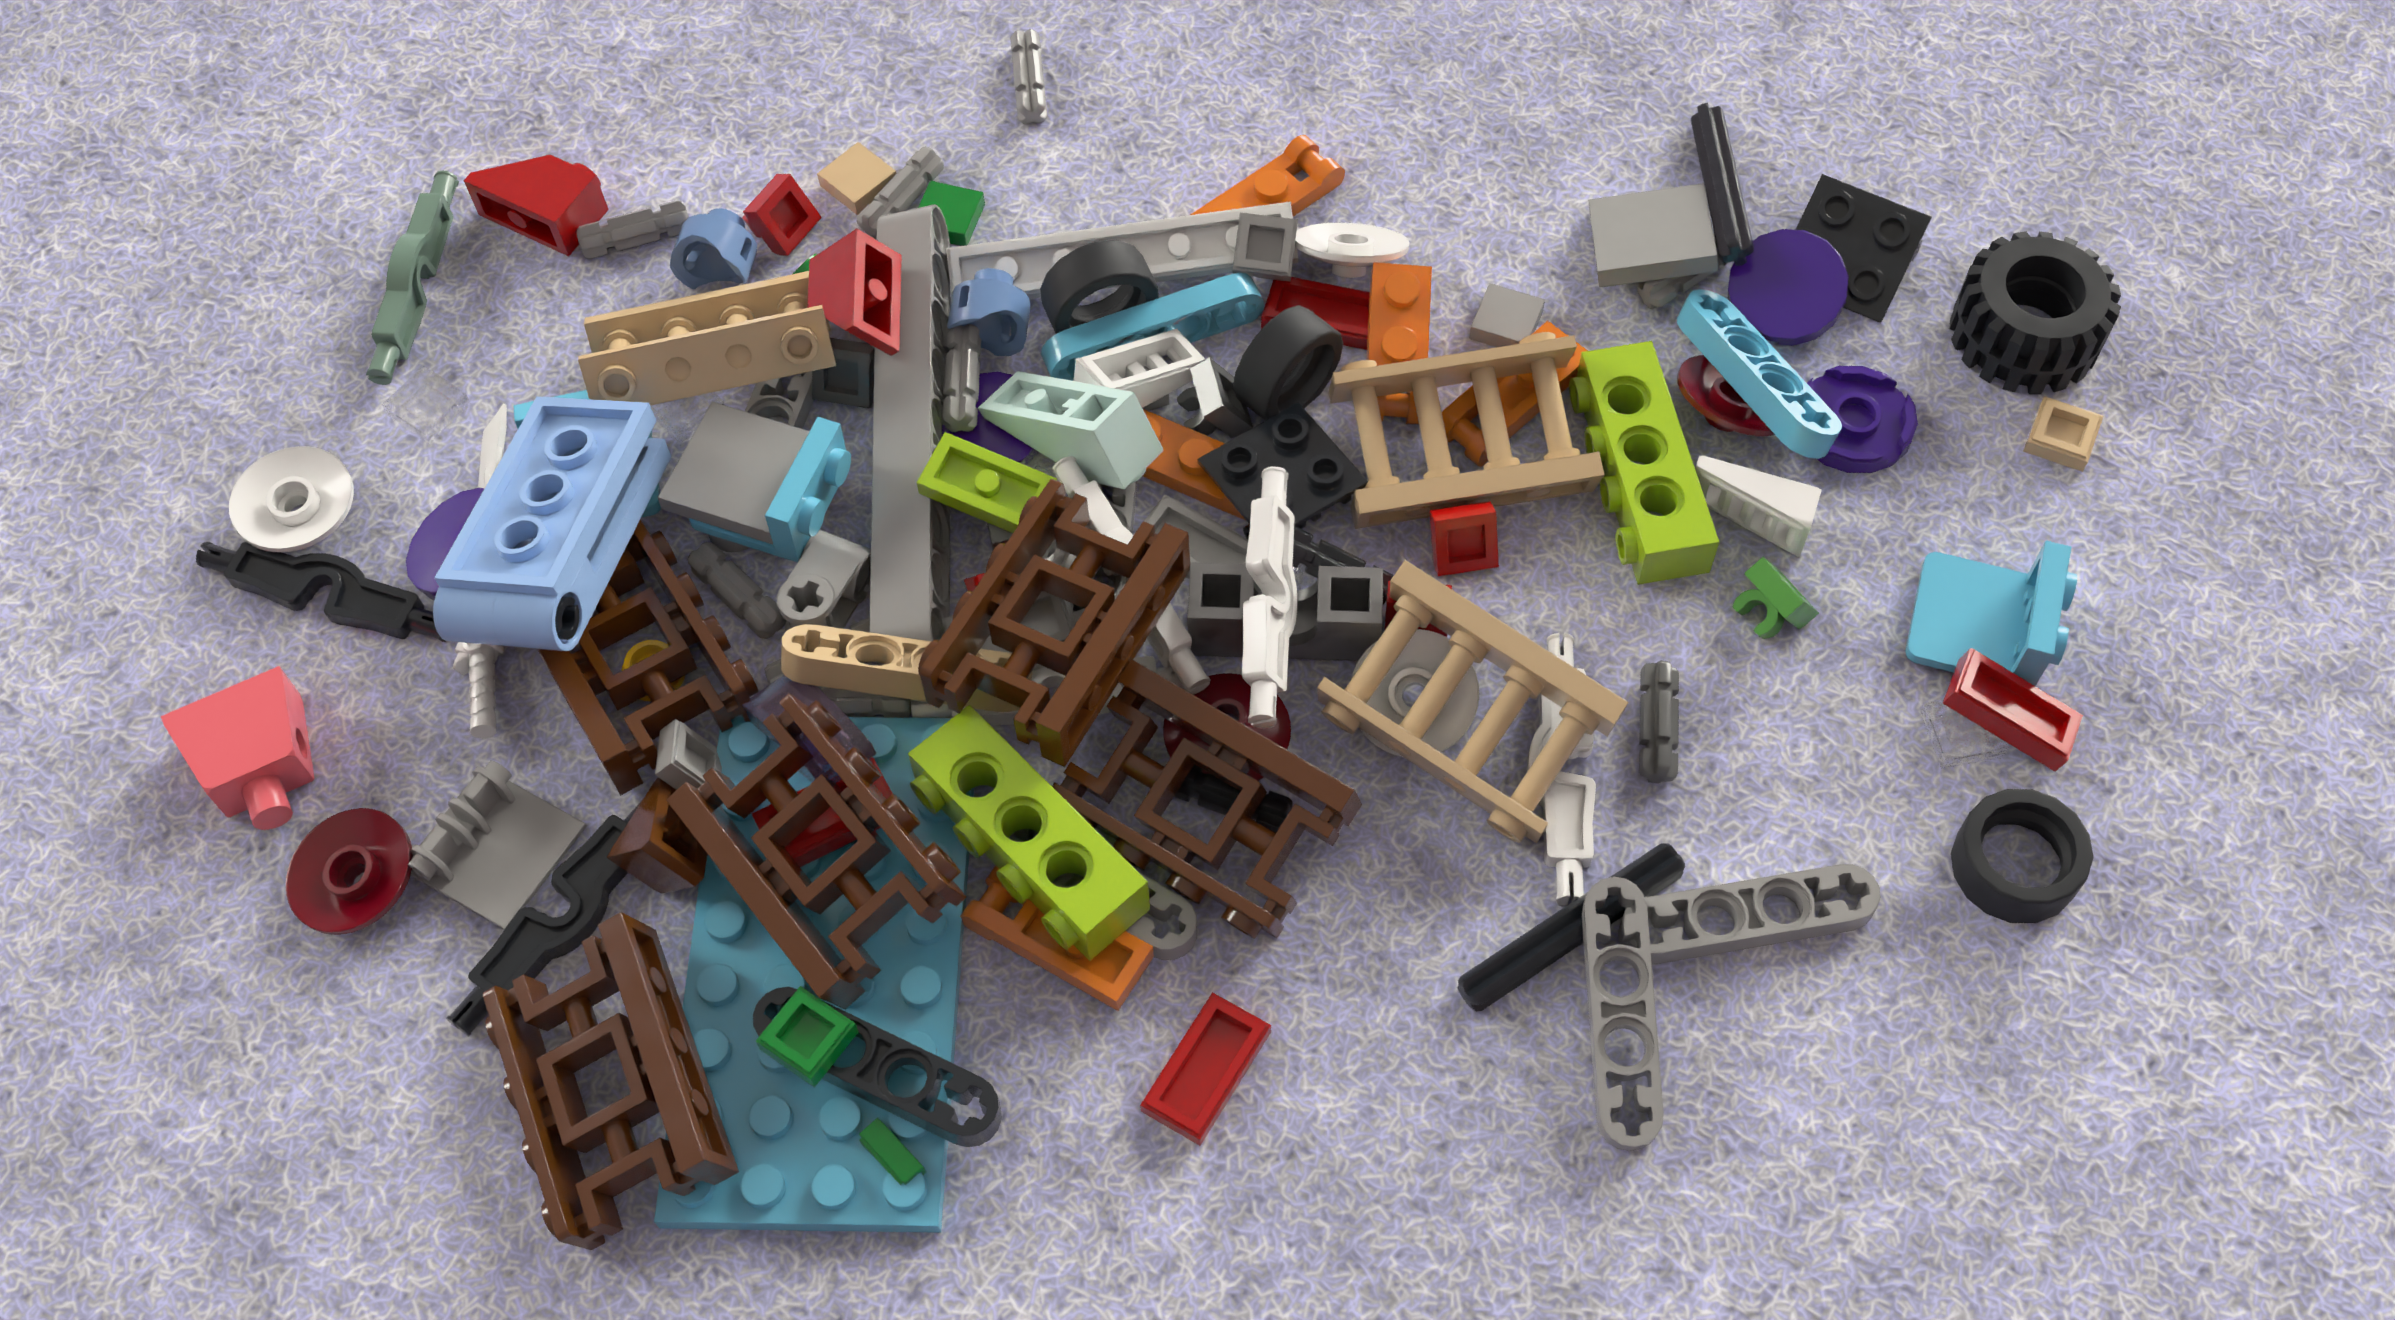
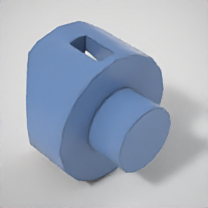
M723 208L712 209L708 214H697L688 217L683 223L671 254L670 269L678 280L691 289H696L701 285L714 281H732L746 284L757 255V243L753 236L745 229V222L738 214Z
M994 268L981 269L976 272L973 280H967L955 286L951 295L947 328L973 324L979 329L981 348L990 351L995 356H1012L1024 348L1031 306L1030 299L1022 289L1013 285L1014 280L1009 273Z

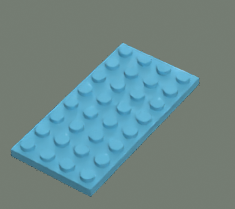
M737 716L731 719L732 728L723 733L719 730L717 753L722 766V773L729 777L735 786L781 746L763 723L767 717H758L751 722H745L742 716ZM834 717L843 728L835 736L847 752L855 746L866 757L873 756L892 793L898 796L920 821L921 824L913 830L915 835L926 848L932 842H935L960 869L961 873L953 881L966 895L970 853L961 844L953 831V826L956 824L942 810H939L936 814L931 813L919 801L910 787V782L915 778L908 753L952 718ZM803 732L798 737L814 757L787 780L796 792L809 786L821 774L828 777L836 773ZM974 788L969 790L966 795L974 797ZM766 799L752 813L770 805L771 803L768 801V799ZM723 803L721 805L722 809L762 860L765 861L767 858L751 839L759 831L752 813L744 819L727 809ZM882 828L875 830L890 848L891 852L864 875L873 888L878 892L900 871L915 879L921 888L925 887L927 883ZM858 840L800 868L810 881L813 882ZM708 855L705 875L698 888L683 1010L739 1172L716 1185L700 1181L694 1184L696 1190L685 1196L663 1190L659 1180L654 1217L655 1224L662 1229L941 1233L948 1141L823 1079L814 1088L759 1049L756 1043L759 1036L753 1026V1012L758 1001L766 993L776 988L792 987L798 989L801 986L816 997L818 996ZM842 895L819 915L806 908L797 899L795 902L839 958L844 960V956L828 936L856 911L854 907ZM966 898L957 907L947 903L940 910L943 915L934 923L919 916L909 903L862 944L863 948L881 969L872 979L865 977L860 982L866 992L846 1010L834 1004L831 1005L954 1064L964 924L960 915L966 908ZM855 1036L833 1065L846 1068L857 1064L864 1056L866 1043ZM903 1065L891 1074L888 1081V1090L898 1097H912L925 1086L927 1074L919 1066ZM943 1080L937 1099L951 1105V1099L947 1098L944 1085L948 1081ZM935 1103L931 1106L928 1112L934 1111ZM878 1117L924 1166L926 1173L922 1175L920 1172L906 1185L904 1183L900 1185L862 1146L859 1141L861 1139L859 1133Z

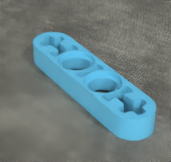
M1233 273L1063 330L1045 342L1041 349V357L1051 377L1073 381L1075 363L1078 358L1173 329H1178L1192 343L1253 322L1261 314L1265 304L1251 276L1246 273ZM1186 317L1185 319L1179 321V322H1178L1179 324H1175V325L1173 324V323H1175L1177 320ZM1130 335H1133V336H1131L1130 338L1124 340L1123 343H1120V342H1119L1120 340H1122V339H1124V338H1126V337H1128V336H1130Z
M1693 290L1688 295L1677 317V324L1682 332L1785 446L1797 454L1808 458L1819 459L1825 457L1842 429L1841 421L1836 414L1728 299L1709 290Z

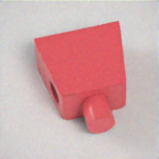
M280 666L161 716L163 725L198 782L226 817H232L248 810L255 828L269 830L280 827L287 823L293 815L286 793L315 779L303 700Z

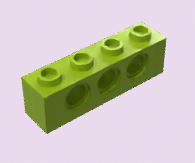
M1646 341L1581 352L1577 377L1571 378L1569 381L1570 400L1576 414L1584 413L1588 424L1584 431L1586 453L1600 452L1604 477L1600 481L1601 501L1605 512H1615L1620 528L1616 530V547L1621 563L1623 565H1632L1638 585L1710 573L1719 546V539L1653 342ZM1632 461L1641 462V463H1644L1645 465L1636 464V463H1634V462H1632ZM1648 511L1657 512L1663 516H1655L1648 513Z
M970 705L908 753L915 778L910 782V787L919 801L933 814L942 810L956 824L953 826V831L966 850L976 858L985 854L999 868L996 872L997 877L1008 893L1019 903H1024L1029 899L1044 914L1041 917V921L1047 932L1064 949L1068 950L1074 945L1091 961L1150 910L1148 881ZM987 785L994 788L992 792L983 797H970L966 795L969 790L976 786ZM1021 829H1033L1039 832L1033 839L1026 842H1015L1009 839L1014 832ZM1065 873H1075L1084 877L1079 884L1069 888L1058 887L1052 883L1058 876Z

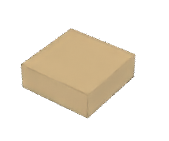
M857 142L819 171L817 176L819 184L824 190L856 215H859L893 178L896 170L860 142Z
M2044 396L2039 405L2023 452L2083 472L2089 461L2104 416Z

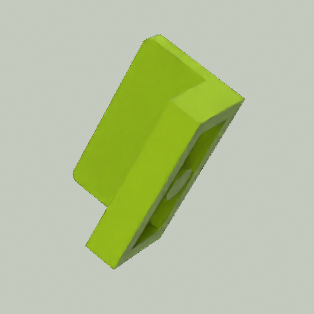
M944 432L916 483L919 494L1014 533L1018 527L1019 518L1026 502L1032 496L1038 497L1050 479L1057 481V478Z

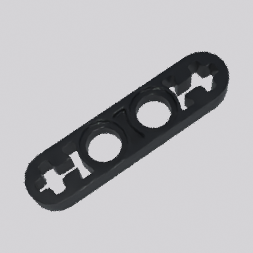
M776 988L766 993L758 1001L753 1012V1026L758 1036L762 1034L772 1019L797 991L796 988ZM825 1002L856 1024L859 1031L856 1037H859L866 1043V1050L862 1059L851 1067L840 1068L832 1065L822 1078L823 1080L959 1146H980L995 1135L1002 1120L1001 1105L996 1091L988 1081ZM903 1065L919 1066L927 1074L925 1086L912 1097H898L888 1090V1081L891 1074ZM942 1081H948L944 1085L947 1098L961 1105H968L973 1097L979 1098L984 1117L981 1120L976 1117H969L964 1125H959L955 1109L951 1105L937 1099ZM935 1103L934 1111L928 1112L931 1106Z

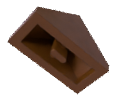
M658 777L606 858L659 893L696 887L704 878L708 854L666 801L676 789Z

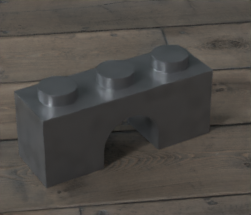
M1190 562L1187 623L1188 633L1192 639L1191 651L1194 656L1243 657V603L1252 596L1262 594L1260 588L1248 573L1246 564ZM1319 566L1317 581L1308 588L1297 590V618L1294 631L1289 637L1288 659L1359 661L1364 652L1381 637L1383 568Z

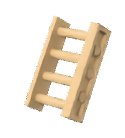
M809 271L585 317L584 327L592 353L578 356V362L589 399L647 402L650 405L836 366L829 331H831L830 323L825 318L822 305L807 307Z
M1541 332L1524 337L1519 341V344L1379 366H1377L1374 360H1359L1344 365L1340 372H1333L1328 392L1330 403L1353 400L1368 482L1363 489L1355 490L1350 506L1355 529L1429 518V510L1488 501H1491L1493 507L1593 492L1604 476L1600 452L1580 454L1578 448L1572 447L1556 371L1558 368L1567 367L1577 348L1575 335L1556 338L1554 333ZM1532 373L1548 453L1543 456L1542 461L1520 464L1519 458L1512 456L1497 378ZM1472 382L1488 463L1483 466L1484 470L1460 473L1458 467L1452 466L1437 387ZM1413 391L1428 472L1423 475L1421 480L1400 483L1398 477L1392 476L1377 396Z
M1404 560L1390 581V598L1397 601L1394 605V609L1397 611L1396 615L1345 689L1326 677L1322 679L1317 687L1318 701L1325 705L1321 713L1334 725L1350 734H1354L1357 728H1360L1490 813L1491 815L1487 819V823L1503 836L1517 843H1520L1524 836L1537 843L1543 835L1548 822L1534 814V809L1584 734L1592 735L1595 730H1598L1608 737L1629 702L1410 562ZM1431 623L1451 636L1448 643L1452 648L1402 722L1398 725L1366 703L1418 627L1426 628ZM1485 658L1506 671L1503 678L1507 684L1455 761H1453L1421 739L1473 662L1481 663ZM1541 694L1562 707L1559 715L1563 719L1511 797H1508L1477 777V774L1528 698L1536 699Z

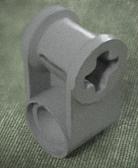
M821 530L815 536H811L802 552L801 558L777 594L778 609L783 618L786 619L785 632L795 626L805 624L844 629L858 604L868 594V592L863 590L866 585H870L871 549Z

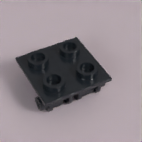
M1822 174L1795 230H1806L1827 240L1842 256L1849 277L1846 303L1843 308L1881 323L1911 261L1913 262L1923 242V235L1932 216Z
M1299 402L1197 459L1198 464L1249 523L1243 527L1246 539H1249L1251 502L1261 498V474L1268 467H1280L1285 469L1286 473L1288 472L1286 506L1294 515V526L1300 529L1306 527L1307 520L1311 519L1315 522L1320 519L1321 512L1338 502L1346 504L1351 501V495L1355 493V490L1363 489L1368 482Z

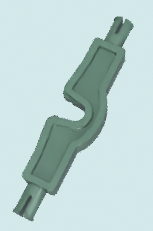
M442 170L436 172L430 193L419 194L407 232L398 239L392 251L387 271L386 292L371 334L376 344V349L369 369L366 372V375H369L368 379L376 384L388 385L392 382L397 361L408 359L416 333L421 324L427 299L420 278L429 279V277L436 276L454 217L450 210V204L459 181L457 176L449 171Z

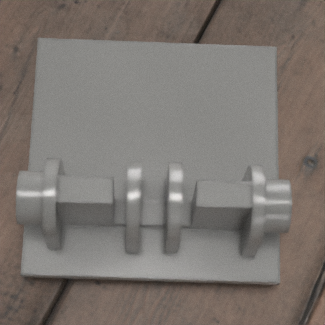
M490 760L486 767L475 768L472 772L474 775L473 779L458 798L453 797L448 802L450 808L445 814L440 813L436 817L437 824L422 843L412 847L410 851L413 854V858L408 865L412 868L410 876L505 930L516 913L526 907L587 825L509 781L512 777L511 773L499 763Z

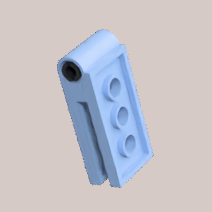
M536 396L435 576L439 588L434 600L433 618L435 628L442 639L451 642L570 651L578 644L672 457L665 439L648 438L657 421L649 403Z

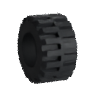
M2027 231L2017 232L2013 234L2011 241L2000 237L1991 242L1988 250L1983 248L1976 255L1973 264L1970 265L1950 318L1949 329L1954 331L1951 341L1955 350L1965 349L1961 359L1970 369L1978 364L1982 368L1979 375L1980 378L1991 383L1997 377L2005 381L2002 389L2016 392L2019 385H2024L2028 388V394H2042L2046 385L2049 384L2055 393L2066 389L2070 380L2076 384L2082 380L2089 368H2093L2121 309V306L2117 304L2121 297L2120 287L2117 284L2111 283L2114 273L2110 267L2097 263L2098 254L2090 248L2085 251L2076 247L2078 241L2065 237L2064 241L2054 239L2053 233L2039 231L2037 237H2031ZM2017 305L2037 308L2052 318L2034 316Z

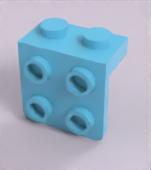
M817 417L765 514L773 544L689 518L692 528L699 532L798 563L808 540L820 530L825 512L838 487L846 480L850 469L851 454L846 450L841 424L821 417Z
M2046 540L2028 573L1940 552L1929 553L1925 557L1921 568L1905 649L1907 658L1917 664L1954 673L1958 660L1970 648H1973L2036 686L2049 663L2059 665L2066 649L2069 628L2060 626L2059 622L2061 610L2067 611L2069 609L2077 585V574L2068 572L2072 546Z

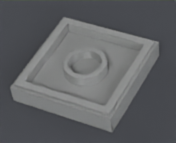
M1704 183L1588 199L1599 287L1718 271L1717 251Z
M712 401L658 496L662 510L773 544L765 514L810 431Z

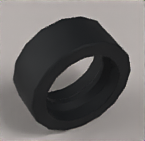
M1119 240L1097 241L1073 250L1059 259L1046 273L1040 288L1042 305L1055 334L1159 298L1158 286L1143 255L1134 245ZM1112 285H1121L1114 293L1103 300L1089 305L1078 306L1083 299L1097 290Z
M1298 305L1285 309L1260 330L1242 355L1235 371L1233 382L1236 398L1265 421L1298 402L1305 409L1322 393L1339 364L1343 349L1341 333L1307 308Z
M2005 789L1984 797L1969 812L1957 833L1951 851L1953 875L1966 898L1984 913L2009 923H2038L2058 915L2073 900L2087 881L2094 858L2090 835L2078 815L2057 798L2033 789ZM1997 825H2019L2036 831L2051 844L2060 859L2061 868L2058 877L2047 887H2024L2006 880L1991 867L1983 853L1982 842L1985 834Z

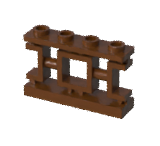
M1050 479L1038 497L1032 496L1026 502L1019 518L1018 527L1007 543H1000L995 547L988 560L986 573L974 591L969 590L965 592L959 599L954 610L953 621L941 639L933 640L926 647L919 662L918 672L926 702L937 708H940L946 701L948 709L960 714L976 689L1019 707V711L1013 718L1017 740L1028 745L1032 740L1039 743L1041 757L1065 767L1118 685V679L1131 659L1135 658L1190 571V550L1188 532L1167 523L1156 534L1155 526L1143 521L1128 545L1085 527L1090 520L1087 498L1075 493L1072 499L1066 497L1064 484ZM1054 539L1056 540L1057 549L1076 556L1069 569L1042 558ZM1101 567L1129 578L1116 599L1113 587L1093 579ZM1042 591L1085 609L1064 642L1020 624ZM989 635L993 645L1012 652L1003 668L976 656ZM1037 664L1065 676L1051 699L1048 687L1027 679Z
M641 520L596 606L599 614L590 618L578 642L581 649L573 654L570 651L537 649L620 796L644 783L637 771L638 769L649 764L652 770L656 769L658 751L652 740L659 737L660 730L673 720L677 719L679 722L685 723L708 710L723 733L733 727L731 719L739 715L743 717L745 722H751L758 718L750 697L759 693V690L742 659H738L733 663L729 662L724 652L730 649L731 645L714 615L702 619L697 608L703 606L704 603L687 572L676 577L671 566L678 562L663 533L659 530L650 535ZM644 558L671 603L663 606L652 587L621 602L618 596L645 583L636 564L637 561ZM655 622L669 647L613 675L600 651ZM697 644L725 689L724 692L718 695L706 675L674 690L671 682L698 669L689 646ZM604 691L609 695L617 711L645 696H648L652 702L624 717L634 740L625 745L596 695Z
M1131 659L1118 679L1119 684L1123 687L1117 697L1112 696L1106 706L1114 717L1130 726L1127 733L1098 778L1070 762L1063 772L1066 777L1061 785L1054 782L1052 787L1094 829L1097 828L1114 838L1116 841L1112 847L1130 864L1144 871L1151 861L1171 873L1165 884L1182 896L1199 905L1203 897L1207 895L1225 906L1226 910L1221 918L1239 931L1255 939L1262 929L1278 938L1284 928L1281 923L1288 913H1292L1297 902L1290 894L1273 885L1272 881L1304 830L1331 846L1335 844L1340 836L1338 832L1343 824L1349 826L1362 806L1355 789ZM1141 705L1147 707L1206 742L1210 747L1206 751L1183 737L1164 767L1142 753L1157 731L1158 726L1149 716L1140 712L1139 708ZM1194 764L1240 791L1208 844L1161 817ZM1251 769L1321 810V815L1317 817L1295 803L1277 833L1251 819L1267 791L1260 782L1247 775L1248 771ZM1127 776L1150 788L1134 816L1142 825L1155 832L1151 840L1082 799L1085 792L1088 791L1110 804ZM1236 841L1261 855L1262 857L1245 884L1252 892L1266 899V903L1261 908L1190 865L1193 858L1197 857L1218 870Z
M788 693L779 701L785 711L778 717L772 713L763 721L764 725L781 746L735 786L729 777L711 767L702 775L705 782L699 788L685 782L666 801L820 999L846 1010L866 992L860 982L865 977L872 979L881 971L863 948V943L908 903L919 916L934 923L943 915L940 910L947 903L957 907L967 897L953 881L961 873L953 860L935 842H932L926 848L913 832L921 824L915 814L898 796L892 794L886 799L873 784L881 777L877 768L858 748L853 746L847 752L835 736L843 728L833 715L817 700L807 706ZM802 732L848 786L843 791L835 782L823 774L816 778L800 794L787 781L814 757L798 737ZM766 799L776 809L778 813L751 837L767 858L765 861L762 860L722 809L721 805L723 803L727 809L744 819ZM831 806L858 841L811 882L785 847ZM878 826L884 830L927 883L925 887L921 888L915 879L902 871L896 874L878 892L865 878L864 875L891 852L890 848L875 831ZM842 895L854 907L856 911L828 936L844 956V960L839 958L795 902L797 899L806 908L819 915Z
M622 912L598 924L602 938L592 935L582 941L591 969L589 973L550 995L546 984L524 974L512 981L514 987L510 990L493 986L483 992L484 1002L489 1015L485 1020L486 1030L492 1043L500 1051L507 1075L503 1082L504 1090L508 1100L518 1111L526 1137L522 1142L523 1154L531 1169L537 1174L545 1200L541 1206L543 1220L548 1230L559 1242L588 1250H594L605 1243L603 1234L612 1236L623 1230L613 1197L649 1177L658 1174L663 1190L685 1196L696 1190L694 1184L700 1181L716 1185L739 1172L656 929ZM620 991L628 1017L617 1013L598 1024L593 1006ZM567 1021L572 1039L546 1052L540 1029L548 1032ZM617 1049L631 1094L588 1117L574 1073ZM660 1112L669 1140L658 1138L639 1149L632 1127ZM606 1142L612 1164L586 1178L578 1151L587 1153Z

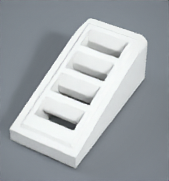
M1173 329L1076 359L1073 381L1134 392L1141 407L1144 408L1193 381L1189 368L1202 362L1205 358L1178 329ZM1167 355L1174 363L1167 364L1162 357ZM1146 366L1149 371H1146L1143 367Z
M1699 455L1695 470L1708 508L1800 557L1811 529L1822 489Z

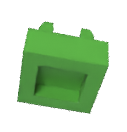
M1764 556L1744 573L1758 589L1744 591L1735 599L1732 606L1740 615L1749 613L1757 605L1766 606L1767 616L1765 620L1754 629V632L1762 639L1771 638L1778 634L1783 626L1784 618L1796 628L1801 629L1819 614L1787 577Z

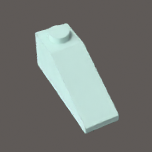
M1017 371L978 407L985 419L1057 463L1068 456L1075 457L1077 464L1090 482L1095 480L1099 484L1125 489L1128 485L1138 481L1144 475L1146 468L1164 451L1135 393L1131 391Z

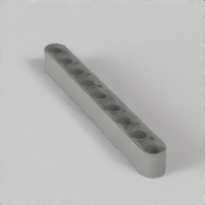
M934 204L880 216L878 219L877 240L902 255L899 352L893 356L875 348L870 633L925 641L940 640L945 633L942 619L950 616V507L919 494L916 483L942 438V425H945L943 403L947 397V394L944 393L946 354L949 352L947 347L949 330L947 323L950 309V277L946 248H950L945 218L941 209ZM877 662L878 665H885L884 663Z

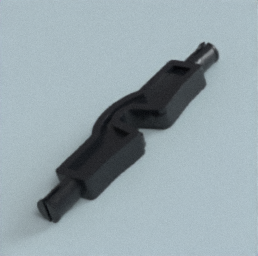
M204 542L201 544V548L204 551L199 549L197 551L196 563L198 566L222 572L234 588L260 595L293 611L303 610L320 588L332 585L324 608V613L331 622L372 630L399 639H406L410 632L413 631L446 642L439 636L435 628L433 611L424 609V604L416 593L367 579L355 564L342 557L326 553H310L295 557L282 552L265 551L247 542H243L237 551L215 545L211 542Z
M640 803L624 820L616 815L609 816L587 842L554 870L551 884L556 892L561 894L570 903L567 913L560 917H551L537 911L533 907H524L516 913L493 947L469 972L468 978L475 988L452 1014L446 1017L453 1026L469 1037L471 1032L488 1014L483 992L493 986L510 990L514 987L512 981L523 974L535 979L552 959L572 952L582 945L583 940L593 934L605 915L609 894L628 874L627 871L606 857Z

